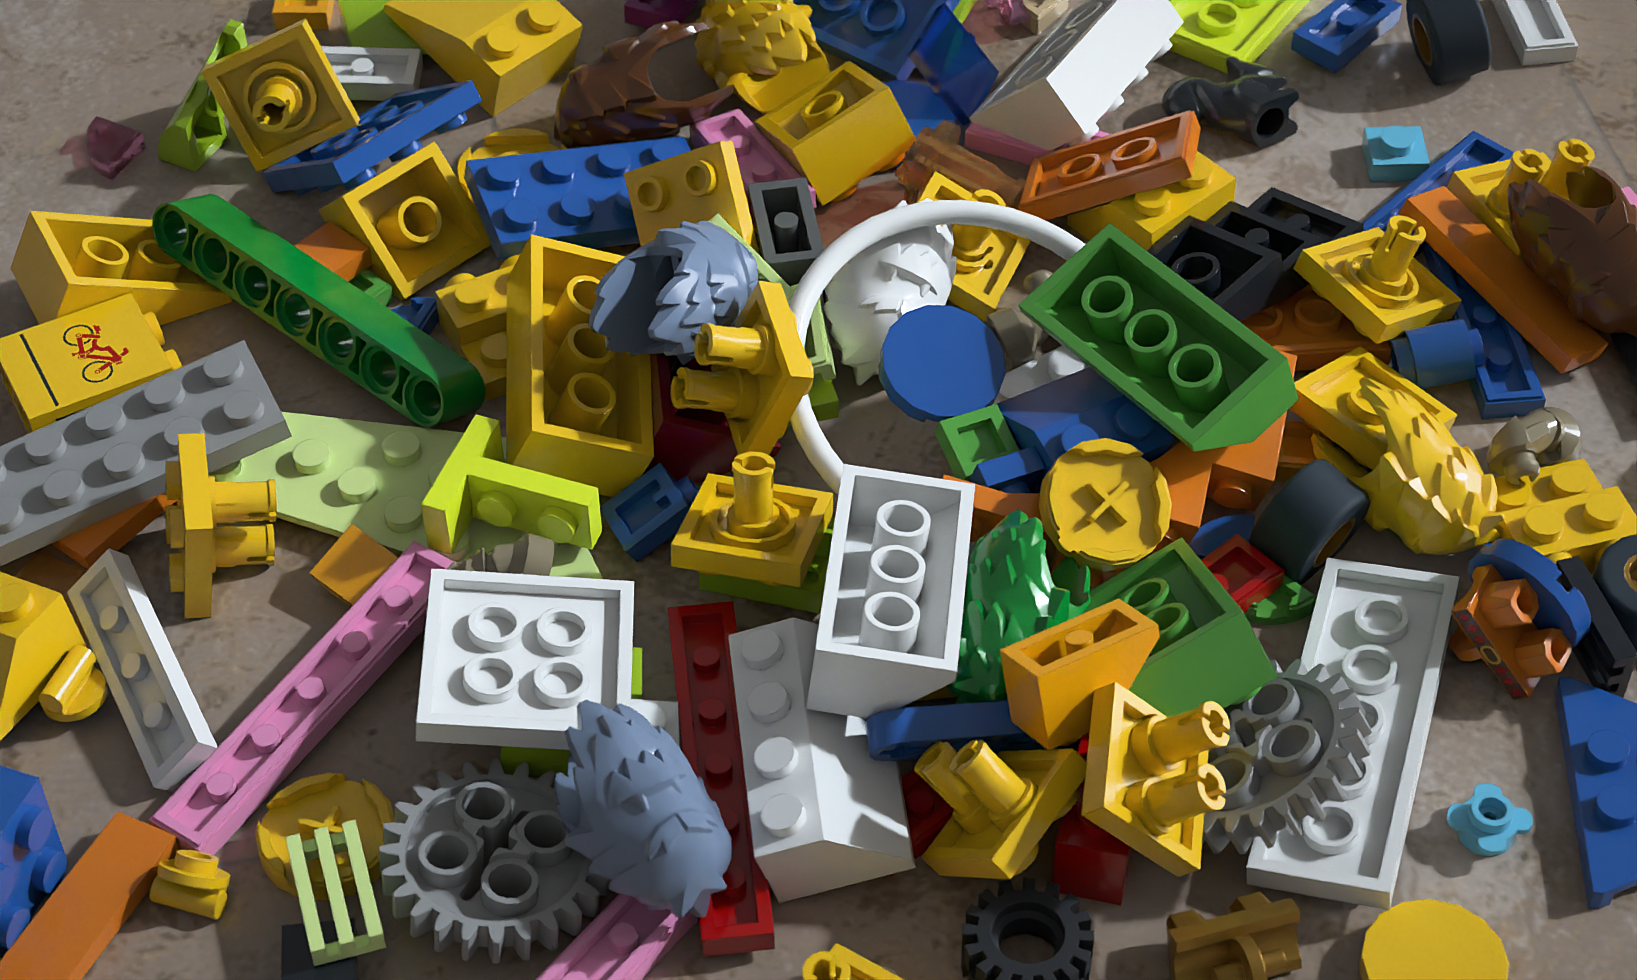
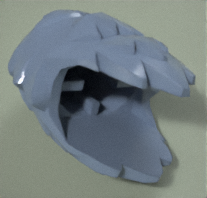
M683 221L680 224V228L661 229L657 231L655 240L642 245L622 258L601 278L594 292L598 296L589 316V327L592 332L606 336V350L619 353L629 352L630 356L665 353V356L676 355L681 364L684 365L695 358L694 342L697 333H702L700 329L702 324L712 323L717 326H734L758 282L756 260L753 254L734 236L708 221H699L696 224Z
M584 700L577 705V729L569 726L565 731V737L571 751L568 757V777L562 773H557L555 777V797L558 802L556 806L564 828L568 833L564 838L565 845L591 860L592 862L588 869L589 873L610 879V890L619 894L630 895L639 900L641 904H646L649 911L670 910L677 918H682L687 912H690L699 918H704L709 907L710 894L723 891L727 887L722 875L727 870L731 861V836L724 826L716 802L710 799L702 778L695 775L688 760L671 735L659 725L654 728L643 715L621 703L611 710L593 701Z

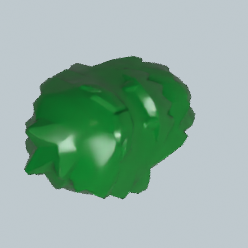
M1021 510L1008 514L994 528L986 532L982 538H979L968 557L957 674L955 682L946 686L951 694L958 697L956 704L1008 701L1000 649L1085 613L1091 602L1089 595L1090 569L1088 566L1082 565L1079 569L1075 559L1066 556L1052 575H1050L1045 555L1046 540L1043 539L1042 522L1037 517L1028 520L1027 514Z

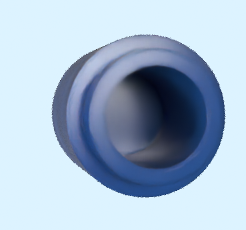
M1463 319L1405 330L1402 338L1389 341L1393 369L1421 389L1475 379L1476 366L1485 364L1484 347L1479 330L1477 328L1468 330Z

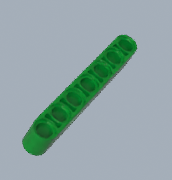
M206 194L160 204L155 209L152 217V230L157 244L165 253L416 424L423 427H431L475 413L481 408L485 400V385L480 372L474 365L221 197L214 194Z

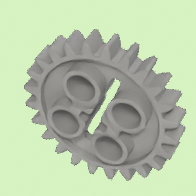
M1296 659L1283 673L1277 661L1270 660L1278 677L1263 685L1260 691L1250 700L1223 708L1230 723V730L1224 732L1230 736L1229 742L1226 746L1212 748L1208 751V764L1214 766L1224 779L1226 793L1220 796L1225 799V804L1220 810L1204 813L1202 843L1206 840L1213 853L1219 854L1231 840L1239 854H1245L1255 837H1261L1268 849L1272 848L1276 841L1277 831L1284 828L1297 838L1301 835L1302 831L1301 819L1307 815L1319 821H1324L1327 818L1321 806L1326 799L1333 801H1345L1347 799V795L1340 782L1361 779L1363 774L1355 760L1370 756L1371 751L1364 738L1370 735L1372 730L1364 717L1366 712L1353 689L1348 688L1342 675L1338 673L1330 677L1325 666L1320 663L1308 672L1301 659Z
M493 759L488 774L479 775L475 767L470 762H466L463 766V779L455 781L449 774L440 770L437 772L436 791L416 784L413 786V804L406 802H397L395 804V822L385 823L383 827V846L379 847V872L382 873L383 896L392 897V915L395 918L410 916L411 936L415 938L433 929L435 951L440 952L451 942L457 941L461 943L462 960L468 961L474 955L478 946L488 947L492 963L499 964L504 947L513 946L523 961L529 960L531 942L538 940L546 948L554 951L557 949L558 929L577 937L581 933L582 915L596 917L598 914L599 896L607 895L609 879L589 873L588 869L592 861L586 858L585 855L565 845L564 838L568 833L564 828L556 806L558 802L555 797L554 771L549 770L536 781L529 779V767L526 762H522L513 775L504 774L499 759Z

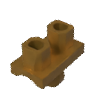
M1259 891L1237 897L1234 903L1228 907L1229 914L1205 920L1202 914L1196 913L1191 909L1169 915L1166 920L1171 980H1268V977L1302 968L1301 954L1297 941L1300 909L1291 898L1271 903Z

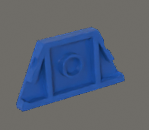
M1559 677L1554 694L1588 909H1601L1611 904L1614 894L1637 885V703L1574 678Z

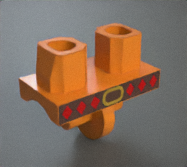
M1493 564L1476 567L1472 574L1474 581L1471 589L1455 604L1451 611L1453 619L1459 627L1451 636L1450 648L1456 657L1462 661H1473L1481 658L1486 666L1492 669L1513 700L1530 698L1540 677L1562 671L1572 652V645L1560 628L1538 630L1532 620L1539 609L1538 595L1526 578L1504 581Z

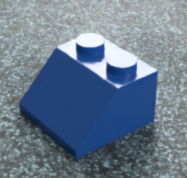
M1090 367L997 403L1019 450L1035 446L1045 466V470L1032 493L1040 494L1042 480L1053 463L1061 455L1082 441L1108 438L1128 443L1144 453L1141 457L1149 463L1166 453L1175 441L1166 428Z

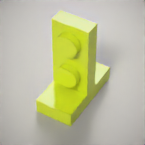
M475 414L421 503L428 548L449 554L453 553L473 518L487 521L494 526L510 527L553 539L557 543H569L591 550L602 533L597 487L505 463L499 420Z

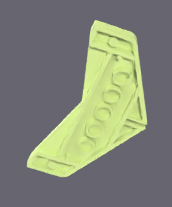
M282 412L292 437L208 474V476H214L215 482H252L274 479L276 485L277 518L340 537L353 524L399 557L413 541L428 547L421 503L464 432ZM501 437L504 461L506 463V437ZM473 518L452 554L434 549L431 550L459 563L467 559L482 546L486 553H488L496 545L514 543L528 532L510 527L494 526L487 521ZM554 542V556L549 576L603 579L589 549L569 543Z

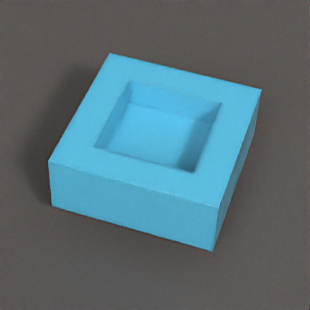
M1421 126L1364 127L1361 145L1370 182L1413 181L1429 168L1430 161Z

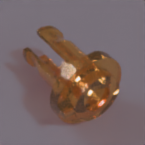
M947 119L943 120L935 130L928 126L921 130L912 143L903 163L897 168L895 176L898 177V182L906 186L904 200L909 205L917 202L935 171L972 194L981 189L993 191L1003 199L1006 207L1018 210L1026 180L1022 178L1015 180L1007 176L996 165L957 145L961 127Z

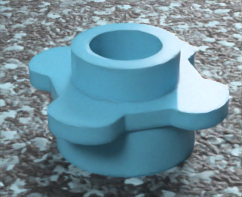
M1490 783L1478 784L1474 788L1473 796L1463 804L1451 805L1447 812V822L1452 829L1457 830L1462 844L1473 853L1482 856H1498L1505 853L1512 846L1515 835L1529 833L1533 824L1532 815L1528 810L1512 805L1510 800L1502 795V790Z

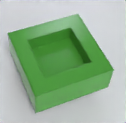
M997 404L942 420L934 432L955 478L969 481L977 464L1020 451Z

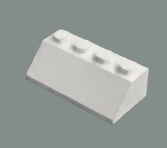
M1086 0L1071 8L969 119L972 123L980 125V127L1003 133L1049 151L1066 143L1070 147L1084 143L1098 132L1097 120L1109 115L1123 103L1124 99L1120 94L1139 83L1148 74L1145 65L1158 59L1171 48L1172 44L1169 38L1180 27L1183 20L1169 0Z
M843 464L806 709L868 718L879 712L901 708L955 682L975 484Z
M794 617L728 635L754 856L779 903L916 868L898 761H877L869 757L865 731V720L867 718L806 709L819 624Z

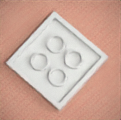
M431 568L416 720V741L570 750L565 737V731L569 726L577 729V705L584 700L593 701L611 710L619 703L631 707L634 581Z

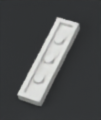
M108 548L67 593L153 787L175 792L218 747L129 556Z

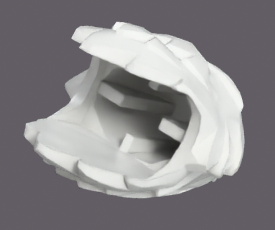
M926 198L921 202H928L933 200ZM902 200L894 208L906 206L907 203L905 200ZM950 224L919 227L899 232L874 243L846 262L832 277V281L825 287L824 291L829 301L825 303L823 309L825 315L831 321V335L835 339L832 346L840 353L842 364L853 368L857 385L861 386L873 375H879L880 350L889 328L902 315L925 305L946 304L956 272V256H951L954 239Z

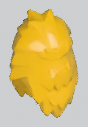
M706 0V5L701 11V18L695 21V23H706L709 27L699 32L695 40L697 50L695 58L698 65L705 70L711 80L716 81L720 89L733 86V93L746 104L763 114H767L830 73L828 69L830 66L826 56L815 42L816 36L809 20L812 9L807 5H796L793 3V0Z
M1362 377L1359 380L1362 387L1360 393L1382 419L1388 441L1386 454L1380 457L1379 464L1372 472L1364 469L1341 448H1335L1321 436L1313 433L1311 442L1316 458L1328 461L1369 495L1370 506L1364 518L1366 522L1378 532L1386 528L1392 530L1401 538L1403 544L1416 554H1454L1500 538V533L1496 530V527L1505 519V515L1495 512L1498 493L1494 476L1491 473L1484 475L1471 449L1468 446L1460 447L1441 420L1433 412L1428 413L1408 392H1402L1399 389L1392 390L1369 378Z

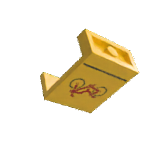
M131 292L0 338V375L2 382L28 434L56 422L58 418L89 408L182 367L174 349L163 351L161 346L165 345V340L155 314L152 311L143 314Z

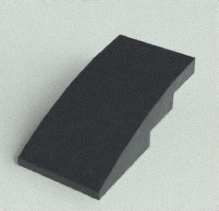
M1271 187L1248 207L1230 201L1206 222L1188 215L1148 249L1147 252L1235 319L1241 321L1286 300L1310 284L1293 269L1303 249L1363 232L1364 226L1363 223Z

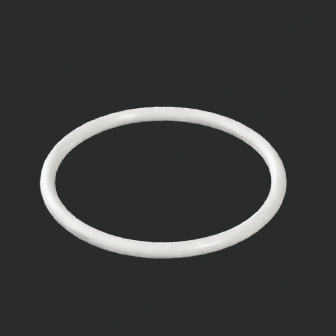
M936 200L914 203L893 208L870 217L834 240L814 260L801 278L790 299L789 308L795 314L797 331L804 348L807 328L814 307L827 284L846 262L865 248L884 238L919 227L964 224L997 229L1029 239L1051 250L1067 261L1085 243L1039 217L1009 207L968 200ZM807 394L803 396L789 421L810 463L827 485L839 495L843 462L831 448L820 429ZM970 542L968 557L976 542Z

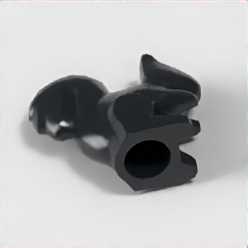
M1228 57L1226 60L1228 71L1226 84L1220 86L1207 78H1184L1170 86L1162 97V108L1167 116L1189 110L1194 111L1198 123L1203 121L1211 128L1233 133L1259 149L1296 134L1298 130L1296 122L1289 119V108L1299 99L1298 91L1294 88L1281 89L1287 84V80L1284 76L1277 75L1273 69L1234 57Z

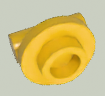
M74 645L38 696L42 709L49 718L60 722L82 720L97 711L105 702L108 696V684L103 673L95 668L96 656L90 649L82 645Z
M177 850L175 860H162L159 862L157 876L150 889V900L218 920L222 917L227 906L228 896L226 889L229 884L230 874L217 868L219 858L214 855L193 850Z

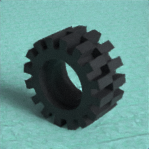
M1023 878L1022 890L1014 891L1011 879L999 882L998 897L987 888L978 896V907L970 904L966 912L962 931V976L968 977V980H1089L1094 948V930H1091L1092 919L1087 909L1079 912L1080 900L1071 892L1062 901L1059 900L1060 885L1048 881L1044 892L1035 890L1036 878ZM1028 934L1048 941L1053 945L1055 953L1050 959L1039 963H1021L1001 953L999 945L1008 937Z

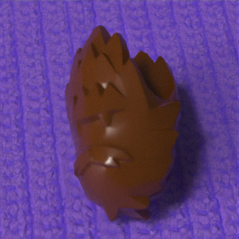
M678 21L663 22L651 26L639 37L634 36L604 45L601 57L590 64H582L571 70L565 83L562 85L556 105L554 139L561 141L567 149L656 140L677 135L680 133L681 128L708 118L711 111L734 91L733 86L719 89L689 101H674L662 99L655 92L648 76V62L655 52L708 29L707 24L679 23Z
M1584 166V173H1567L1566 185L1569 200L1562 198L1554 192L1551 194L1539 182L1532 179L1525 181L1524 186L1517 182L1510 183L1507 188L1509 207L1507 221L1520 249L1519 253L1524 263L1537 275L1538 279L1567 301L1570 314L1577 322H1584L1604 333L1618 334L1625 332L1637 337V208L1635 205L1630 204L1620 186L1607 173L1592 166Z

